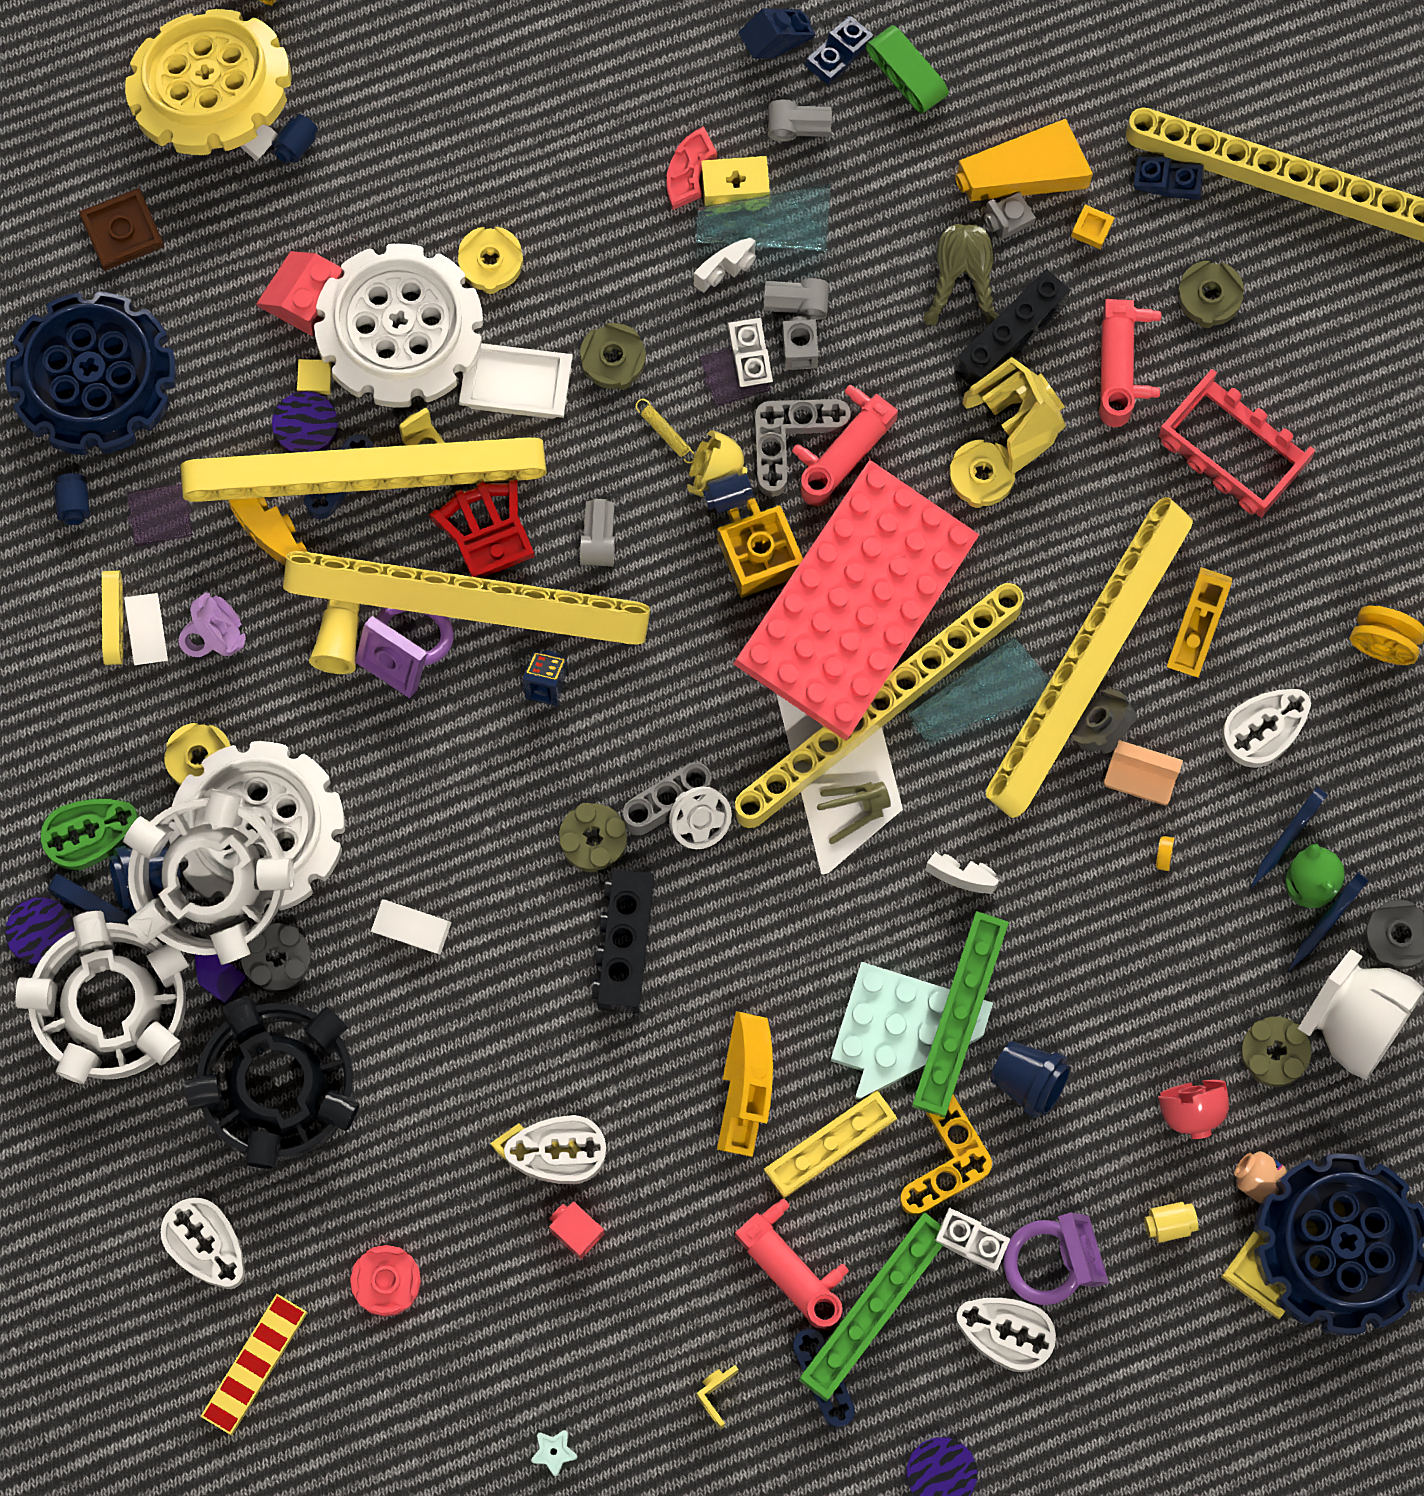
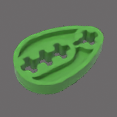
M90 799L61 806L47 817L42 826V847L49 859L60 868L71 871L89 868L113 854L114 848L121 847L124 844L123 839L131 825L139 817L138 813L130 803L113 799ZM120 811H124L126 815H132L127 818L128 824L124 826L120 822H114L118 819L117 813ZM87 824H92L94 828L99 827V829L95 830L96 836L94 838H89L87 834L79 837L80 843L76 845L72 841H66L63 843L64 849L61 851H57L55 847L50 848L54 844L53 838L60 836L62 840H67L70 838V831L72 830L82 834L86 832Z

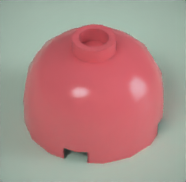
M1204 1080V1086H1192L1191 1082L1162 1091L1158 1099L1165 1122L1171 1129L1179 1133L1191 1134V1139H1202L1211 1136V1129L1220 1126L1227 1118L1229 1097L1225 1081Z

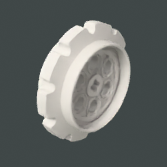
M388 244L386 252L382 255L376 254L373 249H367L354 255L341 265L342 278H329L325 283L316 304L317 315L324 318L323 321L317 322L314 325L317 348L324 363H335L332 367V376L336 382L354 396L362 397L364 393L370 392L374 396V403L376 405L386 407H410L411 400L415 396H421L425 402H431L447 394L457 386V378L454 375L456 372L468 373L473 367L482 344L481 336L473 332L475 329L483 326L481 303L474 288L466 289L462 287L465 284V273L447 257L436 254L433 258H426L421 246ZM411 292L417 293L420 296L414 301H408L403 298L407 293ZM379 296L387 299L382 305H375L371 302L373 298ZM428 317H436L440 320L439 323L433 326L424 323V320ZM364 325H370L374 328V330L368 334H363L358 331V329ZM421 345L426 347L427 351L423 354H414L411 352V349ZM388 349L394 352V355L390 358L385 359L378 356L382 350Z
M251 742L250 749L245 753L239 752L236 746L232 745L202 761L204 773L201 776L196 777L190 774L185 778L175 795L172 806L189 800L209 798L211 789L232 792L242 796L240 805L264 820L279 842L288 838L294 840V846L288 851H283L284 858H291L293 862L294 885L292 890H285L279 907V910L282 911L309 898L313 894L310 886L311 882L314 879L326 881L335 869L342 848L340 843L333 839L337 834L345 832V817L338 793L325 792L326 788L330 785L329 776L307 755L301 754L298 758L291 759L289 758L290 752L286 745L273 742ZM262 788L268 791L266 797L260 801L250 798L252 792L256 789ZM288 805L296 807V812L292 817L283 818L279 816V812L283 807ZM206 808L190 810L183 814L190 828L211 824L203 820ZM245 819L242 820L241 825L234 827L248 839L256 834L252 825ZM175 821L169 823V827L175 830L169 839L170 845L182 834L177 828ZM211 824L212 829L217 830L223 828L222 826ZM261 837L258 842L254 843L259 855L263 857L271 856L264 839ZM232 847L220 852L210 848H198L187 853L180 863H188V867L183 871V875L189 885L203 898L212 902L217 897L226 898L229 895L234 882L232 868L242 860ZM255 876L254 885L258 886L257 878ZM274 890L260 891L255 903L252 905L261 914L264 913L265 906L271 902Z

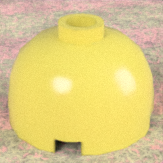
M714 430L707 433V435L712 437L709 442L702 441L695 454V460L691 464L689 476H695L693 486L687 484L689 493L704 498L703 491L709 489L707 482L736 472L738 475L747 474V468L743 467L744 455L740 446L732 438Z

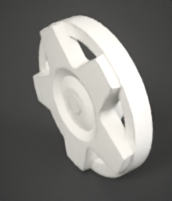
M696 787L681 793L675 799L676 802L669 816V827L673 836L682 845L691 849H704L716 844L726 834L731 823L732 813L729 802L719 791L711 787ZM701 795L698 799L693 798L695 796ZM718 800L721 801L724 812L716 809ZM719 827V829L711 837H709L710 830L712 828ZM691 833L693 841L686 840L681 835Z

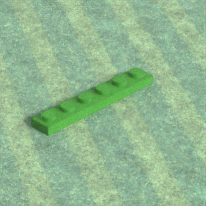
M976 911L912 1104L913 1108L945 1118L1009 924L1008 921Z
M925 1212L920 1216L798 1379L825 1402L831 1397L943 1247V1245L935 1241L941 1225Z

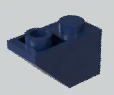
M762 8L738 32L750 54L756 59H773L816 36L810 26L808 16L801 9Z

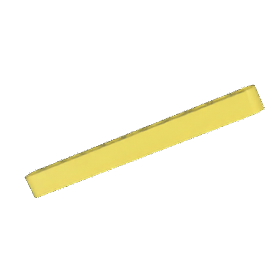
M1138 108L1130 116L1126 138L1134 147L1185 164L1203 165L1204 170L1424 242V223L1418 222L1414 218L1416 215L1424 218V198L1149 108ZM1144 125L1149 130L1140 131L1135 126ZM1166 135H1175L1180 140L1171 141ZM1197 145H1205L1210 151H1202ZM1228 155H1236L1241 161H1232L1228 158ZM1267 165L1272 171H1263L1258 166ZM1297 175L1303 181L1296 182L1292 180L1289 176ZM1328 185L1333 191L1326 192L1320 186ZM1358 195L1364 199V202H1357L1351 196ZM1382 206H1391L1395 212H1388Z
M539 438L188 460L180 466L183 498L191 502L474 484L482 481L484 483L509 481V479H518V481L541 478L547 473L543 440Z
M1165 497L1158 500L1150 509L986 789V797L1009 817H1018L1028 808L1193 524L1192 518L1171 498Z
M294 551L286 555L283 589L293 594L637 645L646 641L650 607L636 601L310 552Z
M1011 583L998 586L893 670L873 699V701L884 700L889 707L879 711L870 704L859 721L863 725L862 729L853 731L846 741L823 726L743 790L735 801V816L738 823L746 828H755L762 824L1016 620L1020 615L1024 599L1021 589ZM1010 598L1016 605L1012 608H1006L999 603V600ZM978 618H984L991 625L987 628H979L973 621ZM954 638L961 639L965 646L955 649L949 645L948 641ZM926 659H934L940 666L936 669H928L922 662ZM907 679L913 682L914 687L904 690L898 687L897 682ZM824 741H832L836 744L837 748L832 752H825L819 745ZM804 761L811 766V769L806 773H800L793 766L798 762ZM773 782H779L786 789L780 794H774L767 787ZM747 803H753L759 807V811L754 815H748L742 812L741 808Z

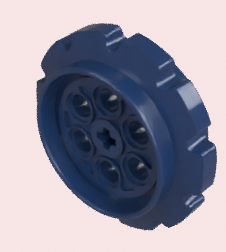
M96 292L94 298L87 301L83 299L81 293H74L53 300L46 305L48 310L46 316L40 318L32 315L22 325L13 339V345L19 353L14 357H8L6 360V387L10 397L20 398L14 404V409L19 419L37 438L44 434H50L49 441L52 447L67 453L86 455L91 446H98L101 452L106 454L134 444L137 441L135 432L138 429L143 428L151 431L163 418L170 406L169 399L164 392L168 389H174L176 386L177 366L174 352L171 348L162 347L168 342L164 328L147 309L133 312L131 300L117 294ZM83 339L91 340L87 346L77 347L79 341ZM113 347L123 348L117 355L108 354ZM56 362H67L61 369L52 368ZM128 376L131 378L124 385L115 384L120 377ZM65 391H74V395L71 398L60 399L61 394ZM97 399H106L105 404L100 407L91 406Z
M1328 1154L1321 1159L1320 1167H1317L1312 1160H1306L1287 1171L1276 1181V1186L1280 1191L1279 1195L1271 1193L1265 1196L1257 1212L1254 1231L1263 1237L1264 1243L1254 1249V1255L1264 1285H1275L1279 1288L1280 1295L1276 1302L1286 1313L1304 1325H1308L1315 1319H1318L1322 1324V1331L1324 1333L1351 1336L1365 1332L1367 1322H1370L1375 1329L1389 1325L1411 1308V1303L1407 1298L1408 1293L1415 1295L1424 1289V1208L1419 1202L1411 1204L1407 1201L1406 1193L1409 1191V1186L1402 1178L1382 1164L1368 1170L1364 1165V1158L1362 1156ZM1334 1201H1338L1344 1206V1217H1340L1335 1213L1333 1208ZM1366 1217L1371 1218L1375 1222V1233H1371L1366 1229ZM1307 1220H1311L1316 1224L1318 1229L1317 1236L1309 1234L1306 1230ZM1342 1239H1345L1347 1245L1342 1250L1339 1243H1341ZM1370 1252L1378 1255L1380 1259L1379 1269L1374 1268L1370 1264ZM1311 1255L1317 1256L1320 1259L1322 1265L1320 1272L1311 1267L1309 1262ZM1342 1271H1346L1352 1276L1353 1285L1351 1288L1343 1284L1341 1280Z

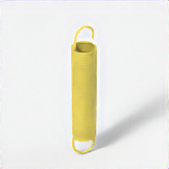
M646 399L638 400L636 410L639 413L640 411L637 408L639 401L644 400L649 404L642 411L641 416L679 457L691 451L694 455L693 461L687 462L685 458L684 461L689 464L693 463L695 454L690 449L691 447L687 445Z

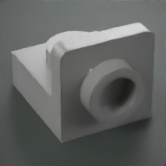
M1018 192L997 204L994 199L988 201L984 220L988 229L992 233L996 231L999 238L1003 240L1034 224L1036 217L1021 193Z

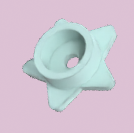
M564 1430L554 1437L543 1433L537 1434L540 1449L532 1457V1463L546 1464L552 1475L556 1477L563 1463L577 1459V1454L567 1447V1431ZM555 1448L557 1450V1454L551 1455V1449Z

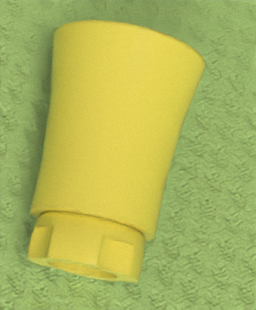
M328 599L327 609L323 612L317 641L309 659V663L313 667L334 674H350L355 671L360 604Z

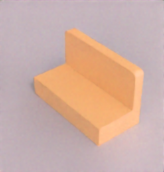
M1119 740L1117 747L1113 751L1103 784L1105 787L1166 806L1170 801L1183 760Z

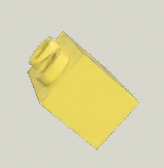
M767 156L703 160L702 185L705 210L712 209L715 212H725L731 208L738 207L756 210L769 205L770 188ZM733 184H738L739 188H734Z

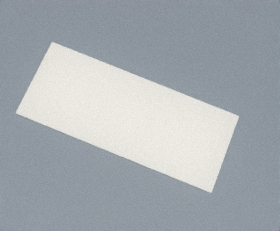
M776 694L790 751L792 752L820 730L823 725ZM873 701L871 705L877 710L876 703ZM859 722L853 731L862 729L863 725ZM882 727L801 792L821 874L831 873L903 811ZM824 741L819 745L825 752H832L837 748L836 744L832 741ZM804 761L794 765L795 770L800 773H806L811 769V766ZM883 781L891 801V807L882 809L884 816L870 821L845 838L830 844L829 839L869 814V810L863 812L859 802L831 809L818 810V804L857 794L822 797L820 792L833 788L858 786L869 782L875 784Z

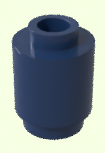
M298 114L295 118H290L272 141L274 155L284 163H297L316 140L317 126L309 118Z
M736 472L707 482L709 489L703 491L709 510L716 508L717 514L748 504L747 500L755 498L746 473L738 475Z
M76 473L58 476L56 479L57 484L54 485L56 516L59 520L64 521L66 525H79L90 516L87 483L84 482L82 475Z

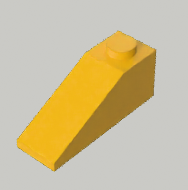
M1200 567L1167 663L1168 668L1199 678L1232 584V577Z

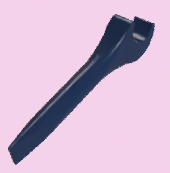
M1319 787L1315 788L1262 860L1249 889H1252L1276 866L1328 796L1326 792Z
M1358 872L1301 943L1288 972L1314 951L1369 880Z

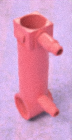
M1106 299L1103 308L1099 417L1103 423L1111 427H1121L1129 421L1134 408L1135 398L1150 399L1160 397L1159 387L1134 385L1135 322L1160 321L1161 312L1152 309L1135 308L1134 300ZM1119 402L1125 409L1114 410L1110 407L1109 403Z
M852 385L847 386L845 394L862 408L856 418L820 458L799 444H796L792 449V452L798 456V459L808 466L802 474L800 489L802 499L807 504L819 507L828 503L835 489L897 421L898 410L878 394L870 398L860 389H856ZM813 481H821L826 487L822 490H814L809 484Z
M781 1199L764 1214L759 1215L756 1213L735 1232V1238L804 1314L812 1327L821 1331L830 1330L837 1325L842 1314L841 1301L830 1291L843 1280V1277L849 1270L844 1264H840L821 1281L773 1229L772 1224L789 1208V1203L785 1199ZM822 1302L828 1303L834 1309V1315L827 1320L820 1319L815 1314V1306Z

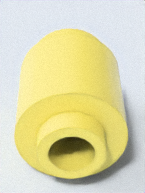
M1183 1202L1151 1208L1149 1209V1216L1144 1217L1147 1235L1149 1238L1154 1237L1157 1243L1191 1236V1232L1198 1231L1197 1215L1192 1203L1184 1205Z

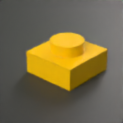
M1085 205L1075 224L1071 237L1101 250L1115 217Z

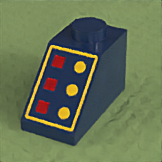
M544 650L543 653L534 652L523 676L525 699L558 706L568 670L567 659L562 658L561 654L550 650Z

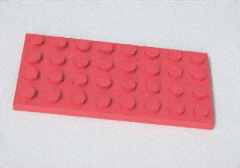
M869 460L733 664L846 741L979 534Z

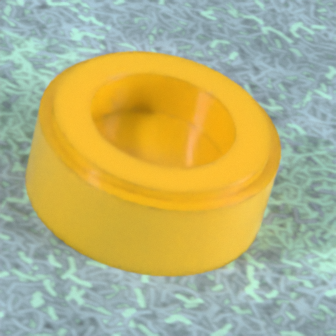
M1162 836L1160 838L1156 860L1158 870H1170L1174 837Z

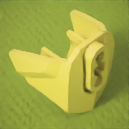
M1013 357L972 385L969 391L964 394L962 404L966 409L986 403L994 415H997L1011 404L1022 403L1018 413L1001 425L1009 435L1007 439L1009 453L1008 469L1011 474L1022 469L1052 446L1058 433L1066 427L1060 412L1065 406L1041 373L1036 375Z

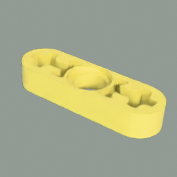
M120 570L102 572V652L105 665L123 664V582Z

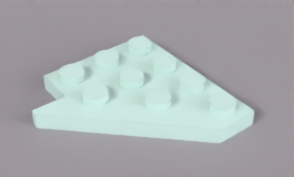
M861 962L831 1057L832 1062L863 1071L855 1097L856 1100L860 1101L876 1090L880 1091L925 1068L950 989ZM983 1000L969 1044L983 1037L993 1005L992 1002Z

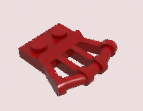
M509 479V483H484L482 481L476 484V488L465 492L461 489L454 492L455 496L439 510L434 509L428 515L432 522L457 544L471 577L483 578L535 557L532 546L518 517V479ZM509 496V519L501 521L491 497ZM482 500L493 524L481 530L469 504ZM459 509L462 511L471 534L466 536L461 534L448 521Z

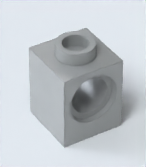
M793 317L789 321H783L782 341L785 370L817 368L818 343L816 319L808 320L806 317ZM804 338L808 343L804 346H797L792 340Z

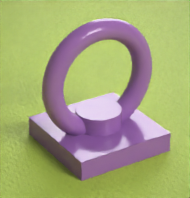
M383 607L376 618L371 616L364 624L356 663L408 698H411L418 690L423 667L436 663L449 652L454 639L453 626L448 617L425 614L436 622L440 630L438 644L426 652L388 627L392 617L405 611Z
M1071 1212L1058 1216L1060 1223L1051 1220H1038L1024 1225L1014 1233L1005 1250L1003 1264L1007 1281L1021 1298L1038 1305H1052L1067 1299L1076 1291L1079 1285L1099 1287L1109 1283L1088 1215ZM1040 1234L1053 1235L1061 1240V1255L1067 1269L1070 1271L1068 1278L1062 1285L1049 1291L1036 1290L1027 1285L1020 1276L1017 1264L1018 1255L1024 1243Z

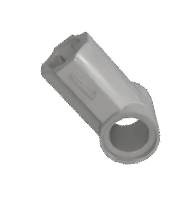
M775 100L769 103L768 137L770 139L784 142L791 141L797 136L831 137V107L797 106L795 102L790 100Z
M816 278L804 279L800 283L766 281L764 311L798 313L800 317H806L809 320L824 319L827 316L829 283Z
M606 499L586 501L584 535H581L580 565L614 566V502L607 501Z

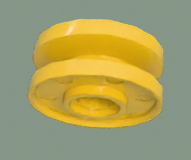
M1365 606L1360 609L1357 616V622L1360 626L1353 628L1349 638L1353 646L1370 657L1391 664L1410 665L1417 661L1420 653L1417 645L1422 644L1424 641V626L1418 620L1400 611L1382 606Z

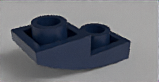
M849 16L829 33L827 41L806 59L804 66L829 85L865 49L866 43L872 40L874 35Z
M1137 157L1134 189L1168 197L1201 200L1204 166L1197 164H1171L1170 158Z

